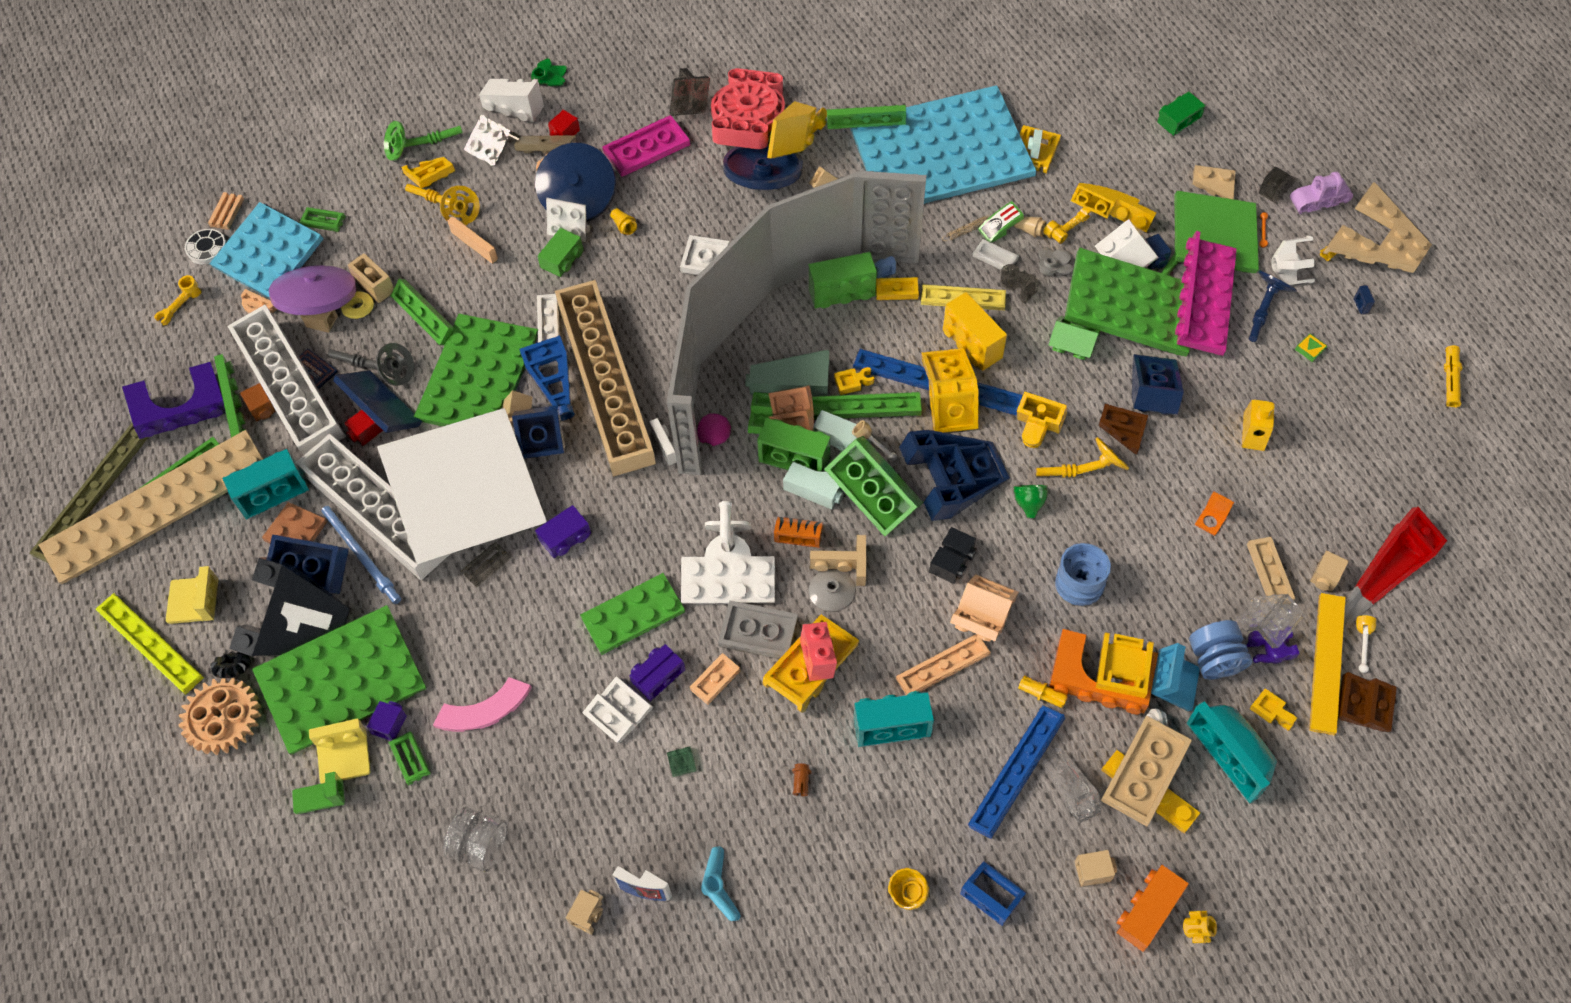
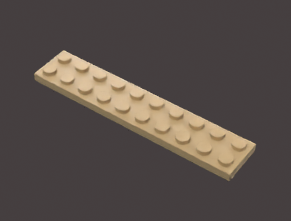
M244 430L40 543L39 547L58 582L64 584L224 495L228 490L222 479L223 477L248 467L256 461H261L263 457L249 433Z

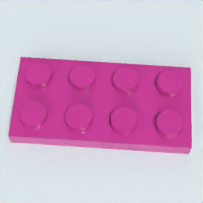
M669 115L604 145L602 148L604 154L620 176L624 177L689 146L690 139L673 117Z

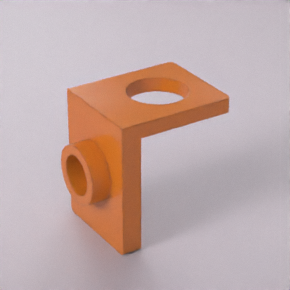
M1213 491L1195 525L1215 536L1227 518L1234 502ZM1207 516H1212L1216 519L1217 525L1215 527H1207L1203 519Z

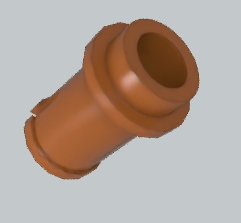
M798 763L792 769L794 774L792 795L798 796L800 793L801 796H808L809 774L812 772L808 764Z

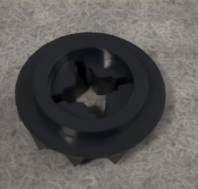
M234 651L228 654L223 653L221 657H216L214 662L210 664L211 672L218 678L239 676L249 669L251 665L250 657L247 654L235 653Z

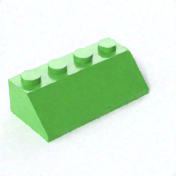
M864 436L856 438L824 469L884 536H887L924 503Z

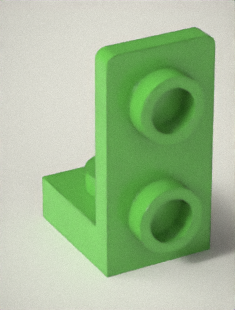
M335 771L325 773V783L298 788L292 791L293 812L295 814L345 805L343 780Z

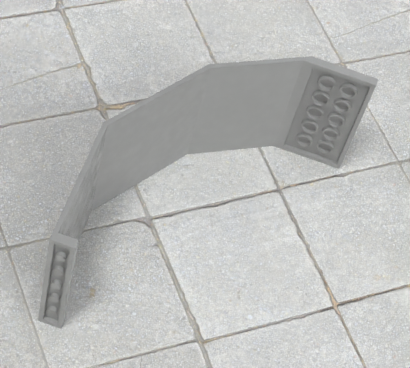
M858 171L770 204L686 287L667 398L679 474L701 475L702 470L694 415V402L700 365L774 288L808 276V264L870 252L872 259L877 261L893 256L896 262L918 263L926 175Z

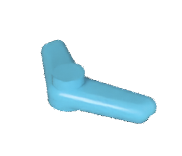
M720 846L713 847L703 877L701 891L714 902L729 921H737L741 917L740 912L723 889V881L721 879L724 849Z

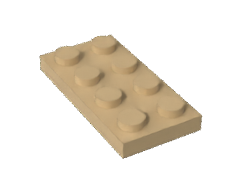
M1146 715L1101 801L1141 824L1148 826L1192 740Z

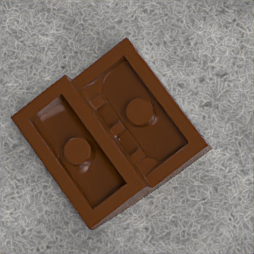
M1350 672L1343 674L1339 695L1338 719L1382 732H1391L1397 687L1377 678L1369 681Z

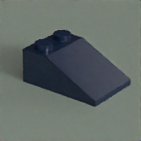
M1134 354L1132 365L1133 409L1142 412L1154 411L1164 415H1178L1184 390L1177 360Z

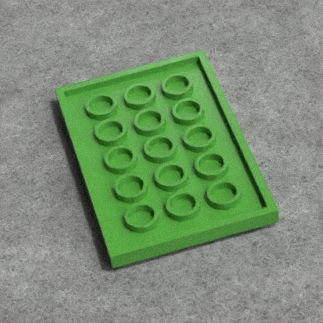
M1083 248L1078 249L1064 320L1186 357L1189 354L1190 347L1178 345V335H1175L1176 326L1180 321L1177 313L1180 305H1182L1179 297L1182 288H1184V283L1181 282V279Z
M458 314L453 325L454 330L446 341L414 417L422 420L424 423L446 426L503 409L504 399L512 390L516 391L525 369L519 349L535 344L538 337V329Z
M387 605L252 669L290 755L314 744L309 738V729L354 719L362 721L373 715L379 701L399 703L427 689Z

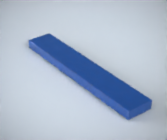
M1042 705L968 823L969 828L992 839L1064 722V714Z

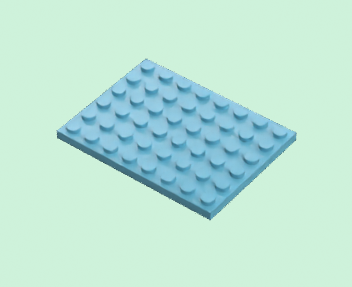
M997 85L906 107V125L850 128L866 171L926 175L924 204L1036 175V169Z

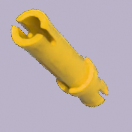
M1452 345L1445 348L1446 405L1457 408L1461 406L1460 372L1462 371V363L1460 362V347Z

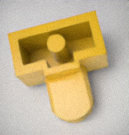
M1024 391L1017 409V419L1026 422L1022 433L1023 443L1029 448H1038L1042 444L1047 430L1059 434L1067 415V405Z

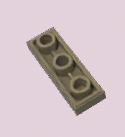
M575 135L521 136L514 146L516 151H523L524 153H532L534 151L549 153L558 146L576 143L577 140Z

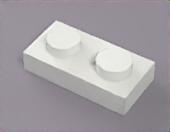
M658 418L649 421L651 432L668 465L677 463L674 443L668 439L670 436L666 426H661Z

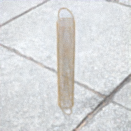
M984 216V217H981V218H979V219H981V220H987L988 218H986V217ZM977 219L973 222L984 223L985 221H980L979 219ZM973 222L968 224L969 226L980 227V224H974ZM966 225L960 227L963 229H971L970 231L974 229L973 227H968ZM958 228V229L955 230V231H957V232H964V234H966V232H967V231H964V230L961 231L962 229H960V228ZM954 230L949 232V234L951 235H957V237L960 236V234H954L956 233L954 232Z

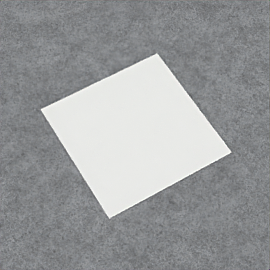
M505 408L377 446L417 564L547 522Z

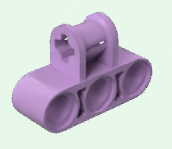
M1332 172L1324 177L1321 175L1316 176L1311 185L1300 187L1290 195V199L1299 214L1306 211L1321 210L1322 207L1337 206L1342 202L1348 203L1353 198V193L1338 172Z

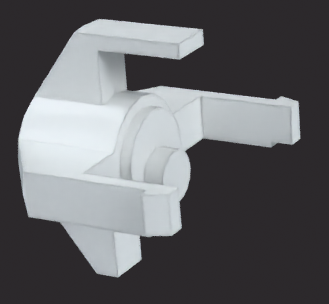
M1306 235L1304 238L1283 240L1273 255L1272 269L1288 285L1307 282L1312 284L1315 282L1314 278L1297 280L1298 269L1314 267V259L1301 260V257L1296 253V243L1312 241L1313 237Z

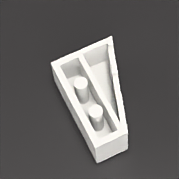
M489 79L479 94L482 107L486 110L500 112L505 116L517 117L522 121L535 122L544 107L538 79H533L532 82H525L523 79H518L517 82H510L509 79Z

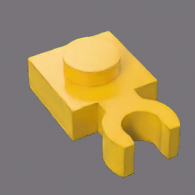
M855 368L834 373V380L840 395L860 391L861 384L865 386L873 385L874 377H865L871 374V368H863L859 373H856Z

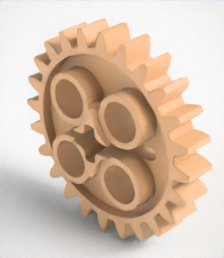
M222 678L220 683L212 679L211 686L204 682L202 691L194 689L195 697L187 696L190 704L181 706L186 711V713L179 714V717L183 720L179 727L184 730L181 732V735L186 738V742L190 746L193 745L197 751L202 749L205 754H209L212 751L215 755H218L220 749L227 754L231 745L238 749L237 742L242 741L246 743L247 740L244 736L246 734L254 735L250 728L259 726L254 719L261 717V714L257 711L261 708L257 701L259 699L258 696L253 693L254 691L250 686H247L242 680L238 683L235 678H232L230 681ZM226 697L224 701L219 703L221 698ZM241 712L238 717L234 718L236 713ZM203 714H206V716L200 720V717ZM218 729H221L219 734L214 735Z

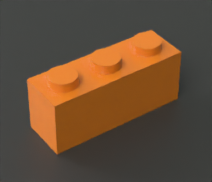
M1161 865L1157 871L1151 869L1144 880L1148 884L1143 892L1138 889L1130 901L1134 904L1130 912L1124 910L1116 922L1120 925L1116 933L1142 952L1149 946L1189 884L1164 865Z

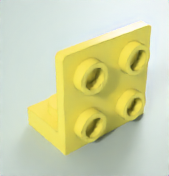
M209 566L199 567V574L196 578L172 580L170 582L166 622L168 624L214 620L219 578Z
M359 719L309 729V738L317 747L321 784L325 783V773L334 771L342 780L361 777L371 773L367 732Z

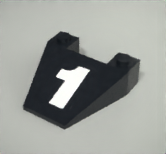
M260 557L252 581L274 587L261 629L248 624L236 626L229 649L250 656L285 654L346 625L351 608L292 564L270 557Z

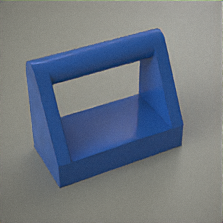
M983 861L963 885L960 894L1003 926L1026 892ZM982 872L1016 897L1007 909L974 885Z

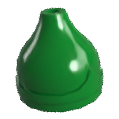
M1048 485L1014 486L1015 500L1025 512L1027 518H1036L1038 511L1045 504L1048 496Z

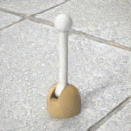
M862 420L856 424L852 431L856 438L864 436L886 453L890 461L897 459L896 453L890 452L871 436L872 429L868 423Z

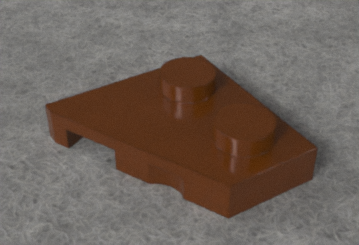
M1105 404L1098 426L1132 453L1137 454L1148 415Z

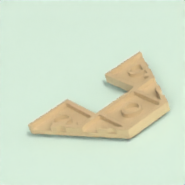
M1373 182L1355 209L1391 229L1384 241L1379 246L1353 229L1342 225L1323 253L1328 254L1330 251L1344 254L1347 259H1357L1358 261L1370 264L1375 262L1388 264V268L1402 269L1403 271L1414 273L1432 244L1381 188Z

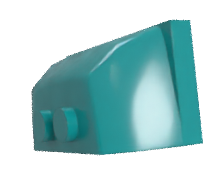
M1205 701L1194 709L1187 721V725L1248 803L1251 804L1270 785L1277 760L1260 736L1236 708L1222 704L1209 707Z

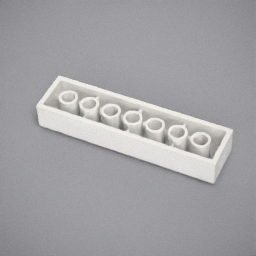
M266 305L261 306L228 326L294 443L303 455L329 434L338 441L346 437L277 319Z
M331 434L327 435L295 462L302 475L420 580L424 579L450 555L441 556L420 564L416 563L391 486Z

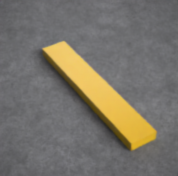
M1321 593L1318 601L1309 731L1334 736L1337 734L1345 597Z

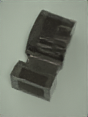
M1007 264L1001 269V285L1007 290L1021 288L1020 300L1023 304L1037 293L1039 280L1036 279L1034 274H1028L1025 270L1020 272L1019 268L1013 264Z

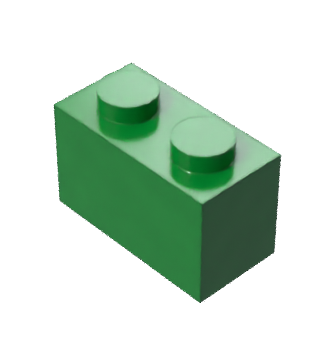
M1188 91L1160 109L1157 123L1175 136L1202 118L1205 104Z

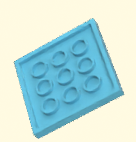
M259 202L209 264L270 299L269 287L272 282L284 273L301 268L324 238L317 232Z

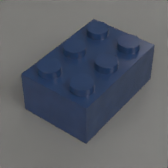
M272 534L267 557L292 564L328 592L340 594L349 548Z

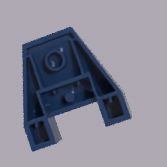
M933 430L908 432L899 447L907 465L927 464L937 486L932 489L924 501L932 521L953 518L1010 479L991 441Z

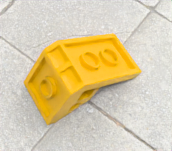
M965 349L922 352V363L929 379V398L934 431L944 433L978 429L977 378Z

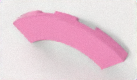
M509 677L497 693L483 702L469 706H453L444 703L433 726L452 732H465V730L482 729L499 722L500 719L511 711L513 712L524 701L532 687L529 684Z

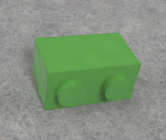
M559 228L537 256L540 268L559 277L568 272L572 262L583 253L581 237Z

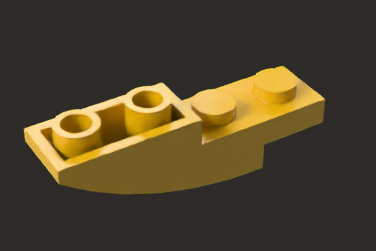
M1079 183L1071 199L1072 202L1105 218L1111 215L1123 222L1129 219L1136 228L1147 232L1157 213L1138 204L1140 200L1133 196L1107 187L1087 183Z

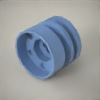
M1086 543L1074 544L1067 548L1061 557L1056 574L1055 586L1058 594L1065 601L1079 606L1090 605L1099 600L1103 594L1111 568V563L1106 553L1095 545Z
M1225 620L1215 622L1196 630L1190 635L1189 641L1195 656L1200 657L1197 663L1202 668L1200 671L1204 679L1214 680L1232 676L1244 671L1252 664L1251 656L1247 653V646L1241 643L1244 638L1236 621Z

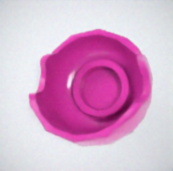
M707 414L703 416L697 425V437L701 443H709L712 446L725 443L730 437V422L720 414Z

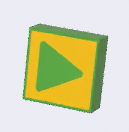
M1309 334L1296 346L1295 350L1313 362L1326 350L1327 345L1312 334Z

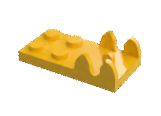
M821 614L813 623L827 622L837 661V669L858 646L859 640ZM800 637L763 677V685L766 688L772 687L797 705V710L801 713L806 711L812 696L817 698L823 689L824 683L827 681V679L809 680Z

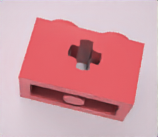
M827 622L803 624L800 643L809 680L834 678L837 661Z

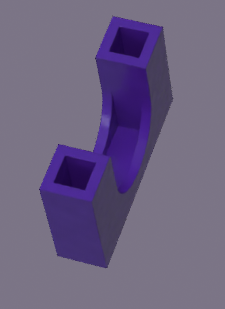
M211 362L189 368L194 383V393L186 403L178 407L162 408L155 405L144 380L122 386L133 427L139 439L172 431L186 425L196 424L210 418H217L226 413L222 393Z

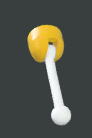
M1367 615L1356 618V629L1363 634L1362 663L1359 665L1361 673H1367L1369 670L1367 665L1368 635L1375 631L1377 622L1375 617Z

